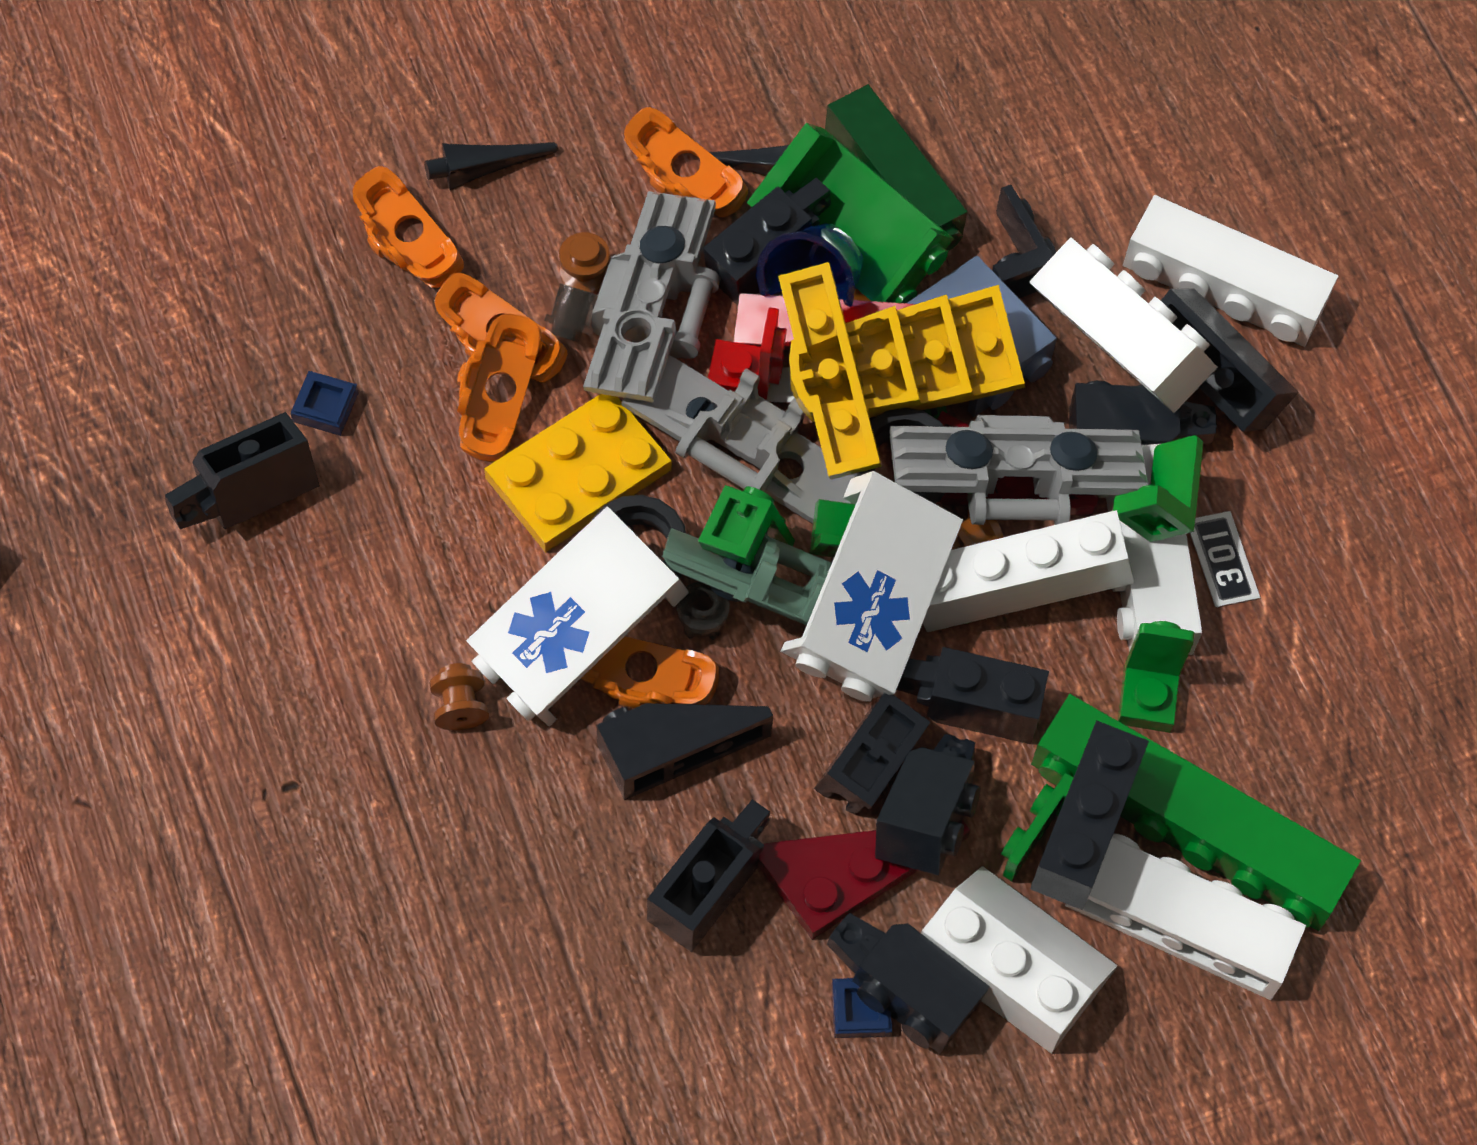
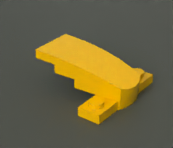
M829 262L778 276L794 337L791 340L789 357L791 390L799 408L812 422H815L828 476L831 480L882 466L870 422L872 417H877L889 410L901 408L926 410L1025 388L999 285L948 299L946 294L900 310L893 306L845 323Z

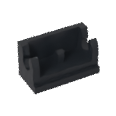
M884 693L869 709L813 789L824 797H830L834 793L841 795L848 801L846 811L850 813H858L864 806L870 809L903 763L908 752L912 750L928 727L930 721L895 695Z

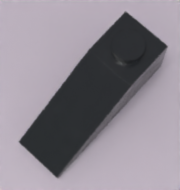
M646 703L634 709L626 706L610 712L604 717L602 723L596 725L597 746L623 799L627 800L771 737L773 714L769 706Z

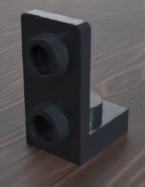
M1010 184L1002 187L1000 190L996 213L1019 253H1011L1003 257L997 264L993 265L992 271L1018 298H1022L1037 292L1029 281L1056 254V250L1051 240L1046 236L1042 237L1034 224V214L1028 201L1025 198L1020 199Z

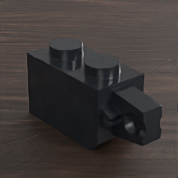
M817 178L794 194L790 190L784 192L777 186L703 247L706 268L712 269L720 275L721 282L719 288L737 306L740 293L758 294L806 254L813 244V230L820 224L818 216L831 205L830 190Z
M1091 381L1075 384L1069 406V429L1139 430L1141 445L1163 444L1193 435L1203 440V444H1210L1213 442L1216 434V412L1213 406L1185 401L1173 413L1142 384L1127 386L1111 385L1106 381Z
M284 412L199 450L192 462L196 477L165 494V500L169 513L179 529L214 518L218 519L224 529H228L282 503L293 500L306 492L320 487L308 440L289 415Z
M942 647L940 656L927 655L926 661L909 658L896 690L918 696L916 702L929 707L927 717L936 723L1031 744L1040 718L1049 671Z
M944 734L934 750L921 747L908 752L876 820V859L939 876L947 856L957 855L964 834L962 820L964 816L970 818L974 816L981 792V786L973 784L975 765L974 741L962 740L953 735Z
M752 799L733 822L726 817H723L720 821L715 817L709 820L647 898V921L687 950L693 952L758 868L759 855L765 845L757 839L769 824L770 811Z
M849 913L835 928L827 942V946L855 974L852 982L859 986L857 995L860 1000L878 1013H883L888 1008L891 1016L902 1024L904 1034L912 1042L922 1048L927 1049L931 1047L939 1054L943 1052L980 1005L990 988L989 985L908 923L892 925L884 933Z

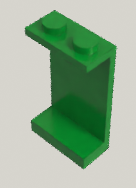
M805 123L747 201V204L753 207L777 186L784 192L790 190L794 194L817 178L830 190L831 205L818 216L820 224L813 230L814 242L810 249L826 263L829 262L833 269L870 301L908 303L917 296L915 289L926 274L934 273L944 263L948 256L946 248L954 238L827 130Z

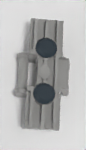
M977 415L975 421H970L969 427H890L895 483L912 492L968 493L967 501L972 525H984L985 520H1054L1055 525L1066 523L1070 519L1069 494L1122 495L1137 491L1140 487L1148 485L1139 430L1065 429L1064 422H1053L1050 416ZM1014 476L1032 477L1035 494L1049 499H986V497H988V494H994L998 478Z

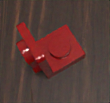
M768 308L761 346L716 339L708 379L728 391L732 390L735 392L740 383V377L747 368L760 376L757 387L758 395L767 400L770 384L780 385L784 363L783 351L787 329L778 327L779 309Z

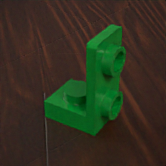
M1193 435L1157 445L1154 449L1150 485L1142 486L1137 491L1115 496L1113 511L1117 510L1119 520L1150 543L1194 532L1203 440Z
M725 485L698 542L704 550L751 566L767 530L769 537L790 546L794 545L795 539L785 524L786 520L775 507L774 499L770 495L750 486L745 487L741 491Z
M1168 621L1140 624L1124 665L1118 713L1119 722L1126 726L1171 733L1175 720L1179 675L1194 643V631L1181 629L1177 624Z
M1065 773L1055 789L1048 784L1043 787L1029 811L1036 816L1027 831L1018 826L1001 853L1002 856L1008 859L1003 877L1011 882L1014 880L1056 815L1059 816L1074 777Z

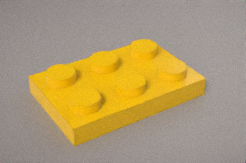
M599 394L485 467L484 472L486 480L546 553L586 527L604 505L622 496L636 494L671 471L672 460L635 416L622 406V401L619 397Z

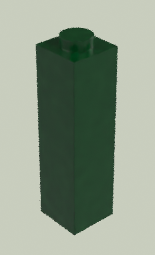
M867 84L828 104L825 130L950 234L954 239L946 250L950 251L963 237L967 210L870 85Z

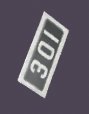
M1231 511L1196 518L1194 532H1191V536L1215 607L1260 598Z

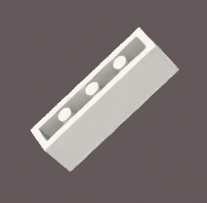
M1157 195L1153 196L1133 233L1123 263L1124 267L1133 270L1138 276L1146 280H1155L1173 289L1194 288L1212 306L1225 311L1231 318L1250 322L1270 331L1280 340L1295 342L1303 347L1306 346L1338 278V275Z
M1070 237L1029 283L1051 305L1175 413L1216 370L1217 366L1204 353L1210 344L1188 324L1181 331L1172 323L1178 317L1158 298L1154 297L1147 303L1140 297L1146 290L1125 270L1118 276L1113 274L1110 269L1115 265L1114 262L1097 246L1092 244L1085 250Z
M1160 444L1141 445L1148 485L1151 482L1154 449ZM1098 495V497L1106 498L1108 512L1113 511L1114 498L1118 495ZM1120 521L1135 583L1112 589L1113 592L1120 591L1123 607L1118 608L1117 611L1119 638L1121 640H1128L1130 652L1141 623L1150 624L1155 621H1168L1177 624L1181 629L1194 631V643L1189 652V655H1193L1202 635V627L1186 534L1150 543Z
M1117 510L951 550L923 620L926 631L940 630L1134 584Z
M1113 834L1084 909L1080 910L1068 904L1065 905L1269 1000L1274 997L1282 985L1306 927L1305 924L1294 920V916L1288 910L1274 904L1261 905L1242 896V892L1235 886L1224 881L1214 880L1210 882L1192 874L1190 868L1181 861L1170 857L1159 859L1140 850L1136 842L1120 834Z

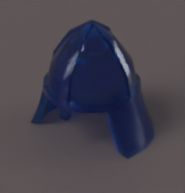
M825 223L805 228L799 232L784 233L768 242L758 258L756 278L760 293L765 297L782 291L778 278L780 275L829 262L839 299H843L845 305L852 307L855 288L859 282L864 264L863 256L852 238L833 224Z

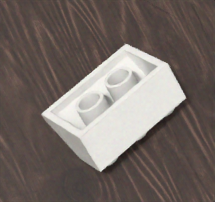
M983 866L955 888L921 932V934L990 986L982 999L983 1003L1051 1054L1118 966Z

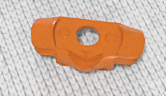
M645 107L626 125L624 141L638 158L636 161L642 166L650 178V185L657 192L715 200L716 208L714 214L719 217H727L739 210L748 195V187L742 181L741 176L729 165H724L680 130L661 111L652 107ZM684 153L694 154L700 159L698 171L689 177H680L672 170L674 160Z
M378 166L365 173L356 181L353 186V199L362 214L359 218L365 225L368 244L376 255L380 258L386 257L389 261L401 269L410 272L431 288H439L450 275L461 273L464 268V261L454 243L444 234L395 173L386 167ZM410 218L420 220L423 223V232L418 239L412 242H403L396 237V229L402 221Z
M464 273L450 275L435 296V307L438 314L451 326L449 331L457 336L458 340L465 347V353L468 357L476 349L478 340H485L492 320L507 313L527 317L489 290L484 284ZM537 324L541 328V338L531 378L539 382H546L562 369L567 357V349L554 334Z
M511 313L502 314L491 323L485 340H478L476 349L468 361L462 364L458 372L457 385L460 388L457 411L461 415L459 426L460 447L465 453L478 460L496 461L505 455L512 440L537 358L541 338V328L532 319ZM496 374L508 375L515 382V395L507 402H495L486 393L487 381Z
M624 636L580 679L593 684V688L599 689L610 697L619 700V705L623 707L629 706L632 709L646 703L706 705L711 701L718 687L719 667L713 659L700 652L688 649L680 650ZM647 653L656 660L657 671L653 678L646 682H636L627 675L626 663L634 654Z

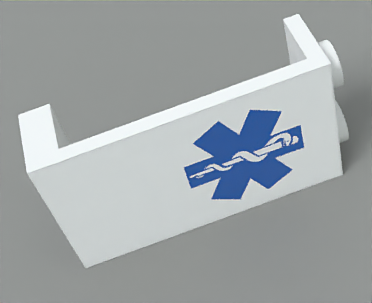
M875 471L850 480L843 498L855 504V508L803 636L784 642L780 651L796 659L795 666L802 672L818 678H825L827 675L843 684L841 690L844 693L862 701H871L872 698L881 697L884 693L888 695L895 694L963 521L958 516Z
M607 506L466 640L478 653L471 662L492 684H495L500 678L507 683L514 692L506 699L528 722L537 715L550 727L557 719L548 709L664 598L675 607L689 592L681 580Z

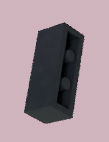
M1194 288L1170 289L1160 301L1178 317L1172 324L1180 331L1186 324L1197 331L1210 344L1204 353L1217 366L1216 370L1199 388L1242 432L1267 429L1299 392Z
M1096 720L1030 888L1031 890L1080 910L1084 909L1149 743L1148 740Z

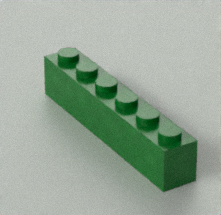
M1072 694L1068 695L1038 743L1031 763L1032 766L1038 768L1039 773L1044 779L1057 786L1065 773L1074 777L1096 720L1148 740L1149 743L1120 817L1134 824L1136 831L1146 839L1158 843L1165 842L1181 851L1183 857L1191 865L1205 871L1212 869L1231 880V884L1238 888L1243 895L1253 899L1262 898L1270 904L1280 906L1288 910L1294 916V920L1305 924V928L1312 927L1320 931L1361 862L1359 858Z

